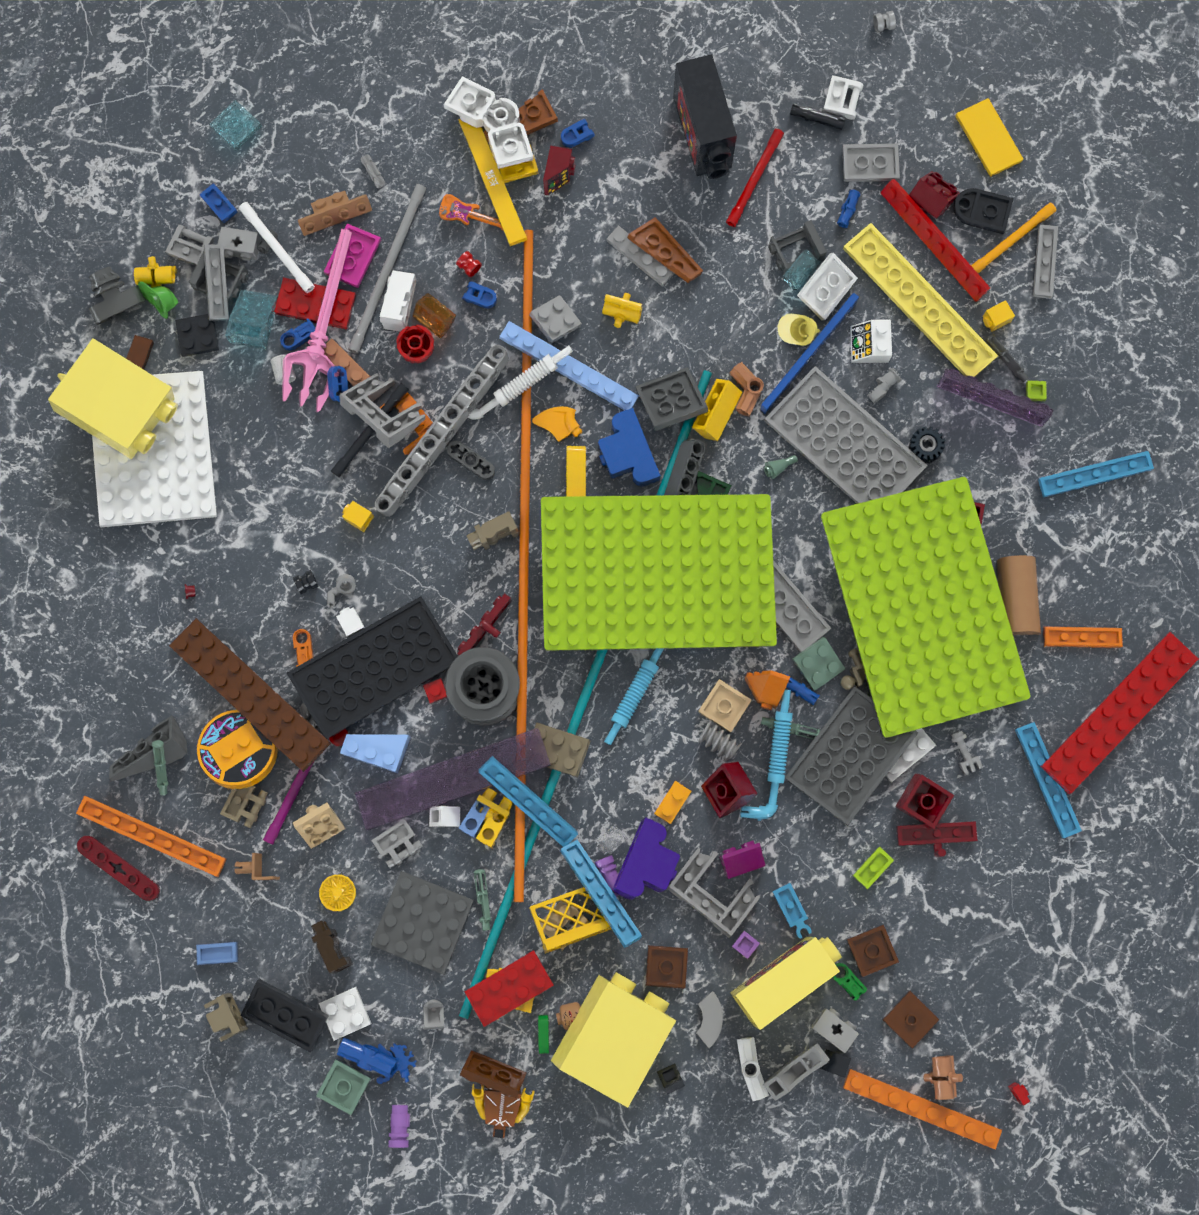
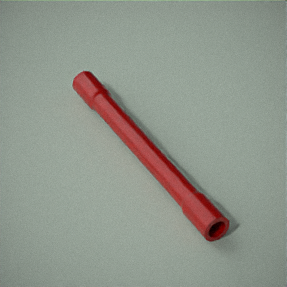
M774 129L760 160L726 220L729 226L736 227L762 173L784 136L782 130Z

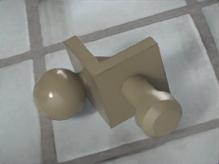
M857 648L850 650L848 653L855 664V667L849 670L851 676L846 675L841 679V686L846 690H850L854 686L857 688L861 687L866 676Z

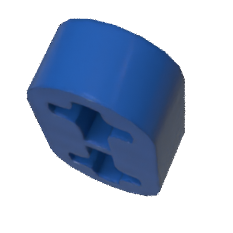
M332 366L327 373L329 396L333 401L340 402V395L336 396V392L341 391L343 393L348 390L347 373L342 366ZM340 372V376H334V373Z

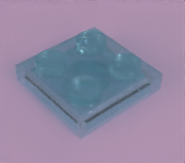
M236 100L209 124L235 151L262 127L261 123Z

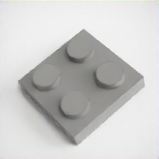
M560 295L534 309L529 315L551 344L578 329L582 324Z

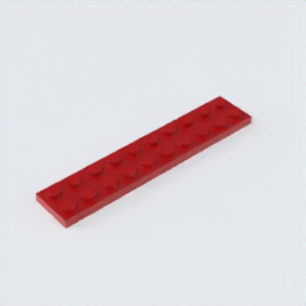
M1171 632L1167 633L1040 767L1068 794H1071L1199 658Z

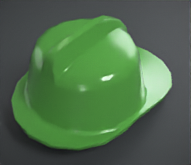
M140 281L138 283L143 296L157 309L163 318L167 319L168 312L178 304V300L172 291L164 286L151 288L144 282Z

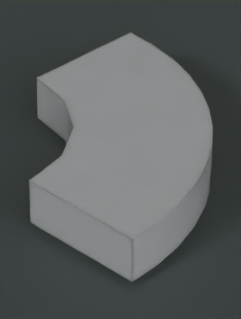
M713 991L698 1003L702 1011V1022L696 1034L708 1048L716 1042L723 1023L721 1004Z

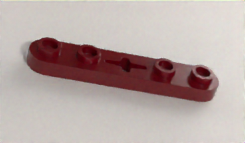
M83 836L78 840L77 849L80 854L145 901H153L158 898L160 894L159 885L92 836ZM110 863L122 864L121 868L126 872V875L122 872L115 873L116 868Z

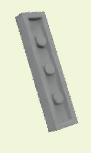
M618 225L608 236L607 242L663 287L674 275V272L627 238L629 233Z
M1039 225L1033 297L1052 299L1058 226Z
M204 245L209 321L229 320L224 246Z

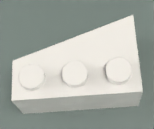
M393 270L392 275L388 277V289L384 296L379 316L384 329L400 332L407 327L417 281L415 274Z

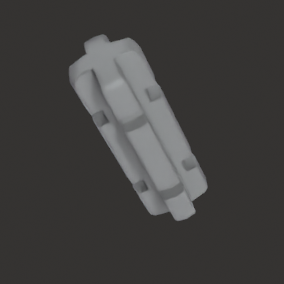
M367 154L361 157V162L372 181H374L375 186L378 189L385 186V181L370 155Z

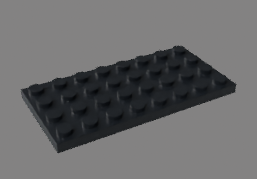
M422 596L286 674L322 735L329 739L448 670L458 655Z

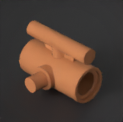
M954 1056L932 1057L933 1072L930 1074L925 1073L923 1076L924 1081L934 1084L935 1099H954V1097H957L956 1082L963 1081L962 1074L955 1073Z

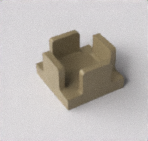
M232 993L222 994L204 1005L205 1009L219 1004L218 1009L206 1014V1018L214 1033L228 1028L231 1030L230 1033L219 1038L221 1042L248 1029L243 1017L240 1016L241 1012Z

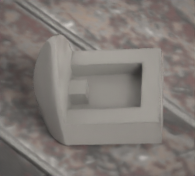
M436 999L429 1000L423 1007L424 1030L444 1029L443 1004Z

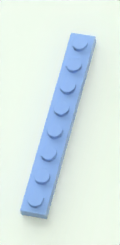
M510 321L499 339L537 361L542 360L548 354L553 357L561 351ZM569 355L556 363L558 366L555 370L556 372L624 411L632 408L639 395Z

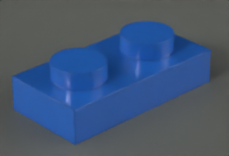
M214 183L199 194L223 224L238 213L237 209Z

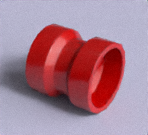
M469 251L464 252L456 262L460 269L465 270V274L468 277H473L482 267V263L479 260H474L473 255Z

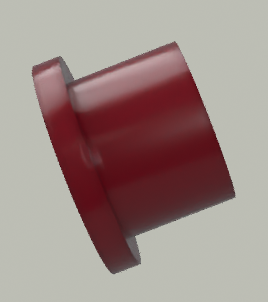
M184 584L186 599L188 597H196L195 586Z

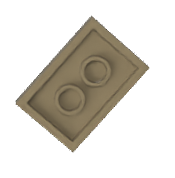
M536 723L526 750V761L578 778L591 741Z

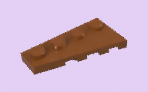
M543 89L538 92L537 96L533 99H528L519 108L520 123L524 125L527 135L558 122V118ZM484 131V135H485L486 140H487V142H488V144H489V141H488V132H487V131Z
M656 218L629 233L627 237L687 283L700 276L703 272L700 266Z

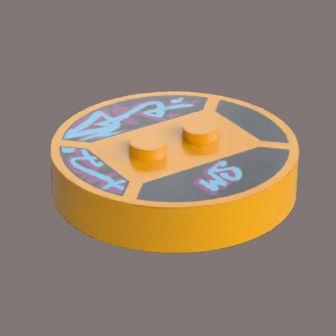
M230 710L214 717L202 730L197 744L198 761L203 771L212 781L229 789L248 788L262 781L274 767L278 754V748L238 710Z

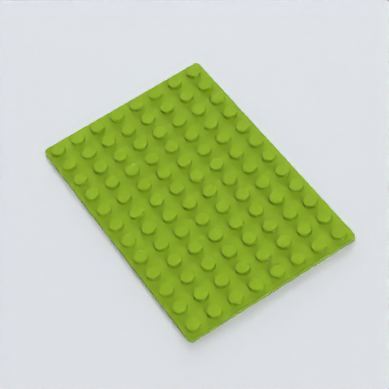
M966 477L928 485L821 514V520L882 735L885 738L1030 698L1029 688Z
M770 495L571 496L541 498L545 650L772 647L777 644Z

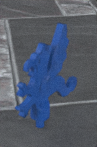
M394 1043V1047H390V1050L393 1051L392 1053L383 1045L378 1044L380 1053L398 1061L397 1071H400L401 1078L405 1079V1083L409 1082L408 1076L410 1073L408 1065L416 1067L415 1063L417 1062V1060L414 1062L409 1061L414 1056L412 1051L409 1052V1056H405L403 1049H407L406 1045L401 1046ZM386 1076L384 1079L383 1077H378L376 1081L378 1084L389 1081L390 1078Z

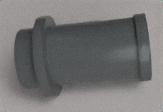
M269 229V231L275 237V239L278 240V234L275 231ZM263 238L257 249L261 253L267 254L270 246Z

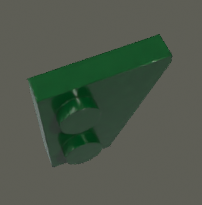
M698 471V495H728L732 485Z

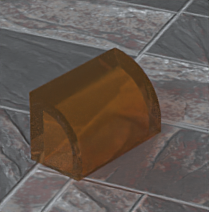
M429 293L416 302L412 315L440 339L450 329L456 318V314Z

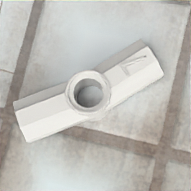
M754 1037L737 1039L741 1072L752 1101L763 1099L769 1096L763 1085L764 1080L758 1065ZM754 1064L756 1067L753 1074H746V1065Z

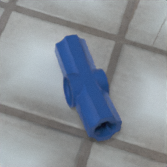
M343 1038L338 1048V1056L355 1062L362 1069L376 1071L388 1078L393 1077L399 1066L397 1060L380 1053L378 1048L371 1045H361Z

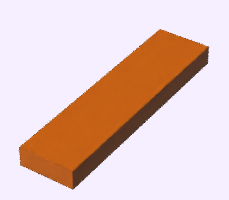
M1043 628L1044 647H1123L1122 628Z

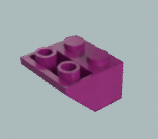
M753 840L742 844V849L736 850L735 847L722 851L723 855L719 858L727 879L766 866L760 843L755 844Z

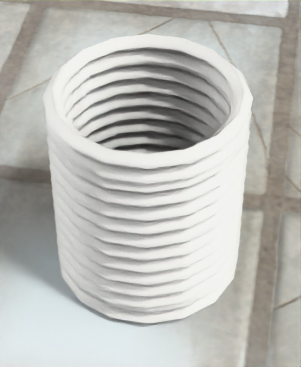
M286 355L276 356L270 361L275 381L282 385L283 358ZM293 366L291 368V373L288 381L289 383L293 382L296 379Z

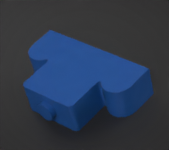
M630 408L617 413L612 418V430L615 434L598 441V448L601 453L599 459L602 466H606L612 479L633 471V482L640 487L660 481L661 475L634 409Z

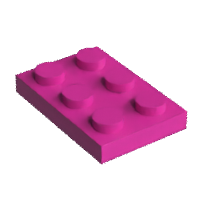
M347 224L344 230H350L349 232H352L340 281L359 288L381 242V237ZM337 245L324 270L325 275L329 276Z

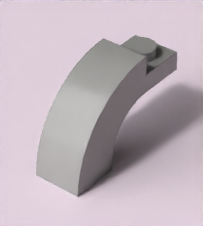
M817 1043L791 1059L763 1085L776 1101L789 1093L801 1080L825 1065L830 1059Z

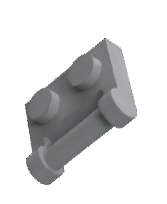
M178 225L165 252L167 255L196 266L204 251L203 246L213 245L214 238L210 236L205 237L186 229L183 225ZM186 236L203 243V245L200 247L181 239V237Z

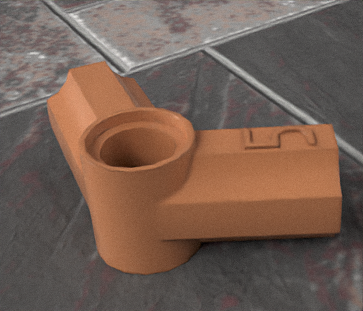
M741 362L729 374L744 389L735 410L743 416L750 417L762 394L764 384L760 378L755 377ZM756 385L758 386L759 390L752 391L750 389V386Z

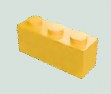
M716 379L705 400L708 412L698 415L692 428L705 439L718 441L739 401L742 391L729 380Z

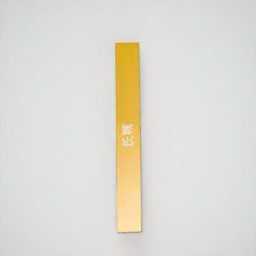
M458 119L509 245L513 246L526 241V234L482 128H475Z

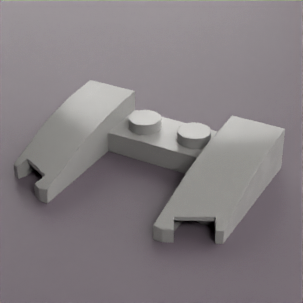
M376 373L341 393L340 405L351 415L356 413L376 431V437L385 446L390 448L425 420V414L419 415L418 410L422 409V405L418 402L390 418L373 401L393 386L395 380L389 378L387 382L379 381V374Z
M698 848L667 889L681 901L687 902L711 921L714 927L730 938L760 899V895L754 897L749 887L754 883L749 879L728 907L720 903L696 884L718 853L712 851L711 856L700 854V848Z

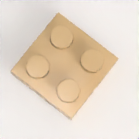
M719 679L698 712L731 733L752 700Z

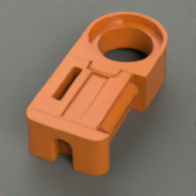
M305 629L295 631L293 634V645L297 654V664L301 665L314 657L312 638ZM305 633L307 635L305 643H298L297 636L299 634Z

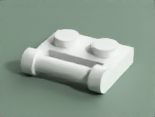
M832 75L823 112L844 116L849 120L855 119V109L859 93L863 89V83ZM851 88L853 91L848 109L843 108L847 89Z

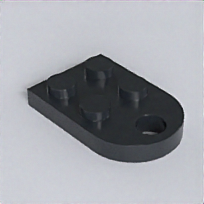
M969 188L957 196L954 203V213L957 219L966 225L1004 234L1014 198L977 188ZM966 201L969 207L962 208L959 202Z

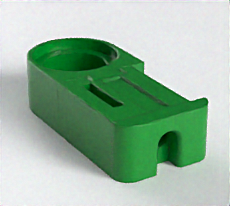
M836 963L837 967L842 966L845 969V975L842 978H837L836 976L832 978L839 986L842 985L851 997L853 996L852 1000H858L860 995L867 991V988L845 964Z

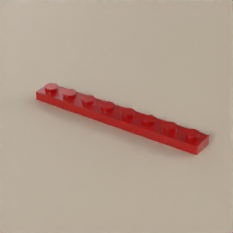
M895 179L890 180L880 193L975 302L979 301L991 289L989 285Z

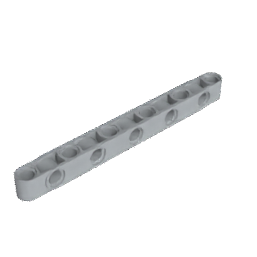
M495 345L490 348L386 484L384 490L375 501V508L383 516L389 517L396 512L496 381L509 361L508 353L503 346ZM498 353H503L501 358L495 359ZM475 383H480L477 389H473ZM452 413H458L456 418L450 419ZM430 443H435L432 449H427ZM412 472L411 478L405 479V475ZM389 503L388 508L382 510L383 504Z

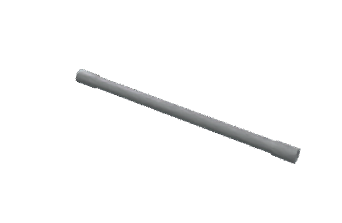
M416 184L406 213L357 331L353 335L348 350L352 353L358 354L362 346L365 333L426 191V187Z

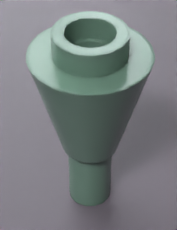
M793 455L787 459L765 462L764 472L767 477L775 479L789 465L798 462L796 455Z

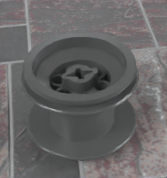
M478 647L463 652L452 662L445 679L446 695L454 710L464 720L480 726L494 725L504 721L517 708L520 679L514 663L504 653L488 647ZM485 670L487 675L480 677L479 672ZM494 676L500 678L498 683L492 682ZM469 679L475 680V684L473 686L468 685L467 682ZM480 683L484 684L485 686L489 685L487 687L489 694H487L484 690L480 692V690L482 689ZM495 690H500L501 692L497 697L493 696ZM474 692L477 694V697L470 699L469 694ZM484 698L490 700L489 703L482 704Z

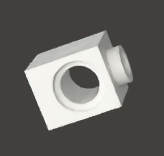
M347 607L339 612L340 615L336 616L347 637L365 628L354 608L350 609Z

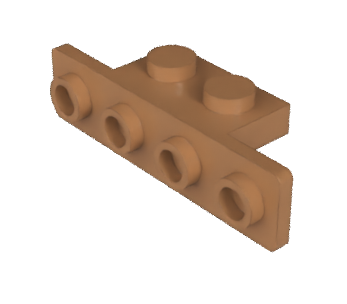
M345 191L337 192L311 203L314 214L298 219V223L303 235L306 236L370 212L372 208L366 194L349 200Z

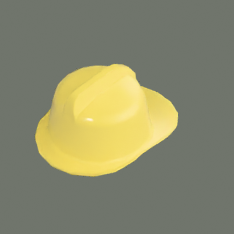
M786 314L782 316L777 326L778 334L784 342L801 346L810 344L817 333L820 332L812 318L799 314Z

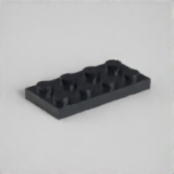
M261 979L256 981L240 1015L308 1052L313 1050L329 1017L324 1012Z

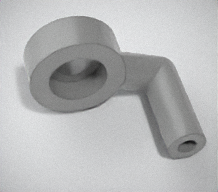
M343 574L337 578L336 587L327 592V606L329 608L335 607L336 595L339 593L350 594L355 590L356 585L353 576Z

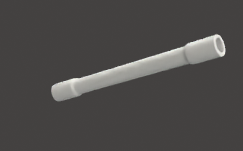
M242 203L239 206L242 214L252 223L292 273L306 293L311 292L315 287L313 283L299 269L259 219L249 203Z

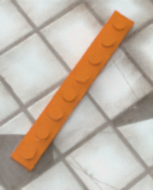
M84 796L76 814L216 877H219L227 860L222 856L87 796Z
M849 1068L843 1085L844 1089L996 1150L1002 1133L1001 1129Z

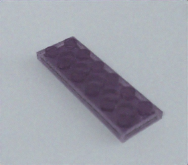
M945 369L936 386L1041 427L1050 419L1053 413V409L1049 408L1047 404L1032 402L1030 398L1025 396L1019 397L1010 390L998 389L992 383H982L973 376L961 375L955 369Z

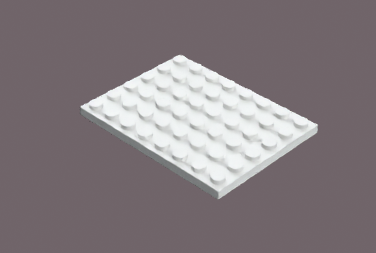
M203 371L153 375L172 387L175 398L173 402L178 404V408L168 423L165 424L159 421L152 430V433L156 435V439L146 454L138 451L133 459H130L92 435L100 527L217 517Z

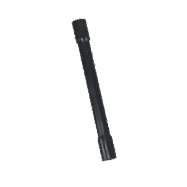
M400 383L381 410L389 415L409 389ZM369 425L364 429L345 455L331 469L334 475L338 478L341 477L375 430Z

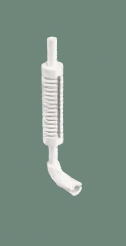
M567 346L553 357L549 354L543 357L542 360L531 366V369L528 368V371L525 370V373L522 372V375L520 374L519 377L517 376L516 379L501 387L502 390L498 389L494 392L495 398L480 409L474 408L468 418L472 420L483 418L484 414L498 404L504 407L509 403V400L512 401V398L515 399V396L518 397V394L521 395V392L523 393L524 390L526 391L527 388L532 387V384L535 385V382L538 383V380L558 368L556 363L572 353V348Z

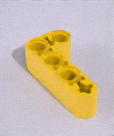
M586 446L566 447V497L586 496Z

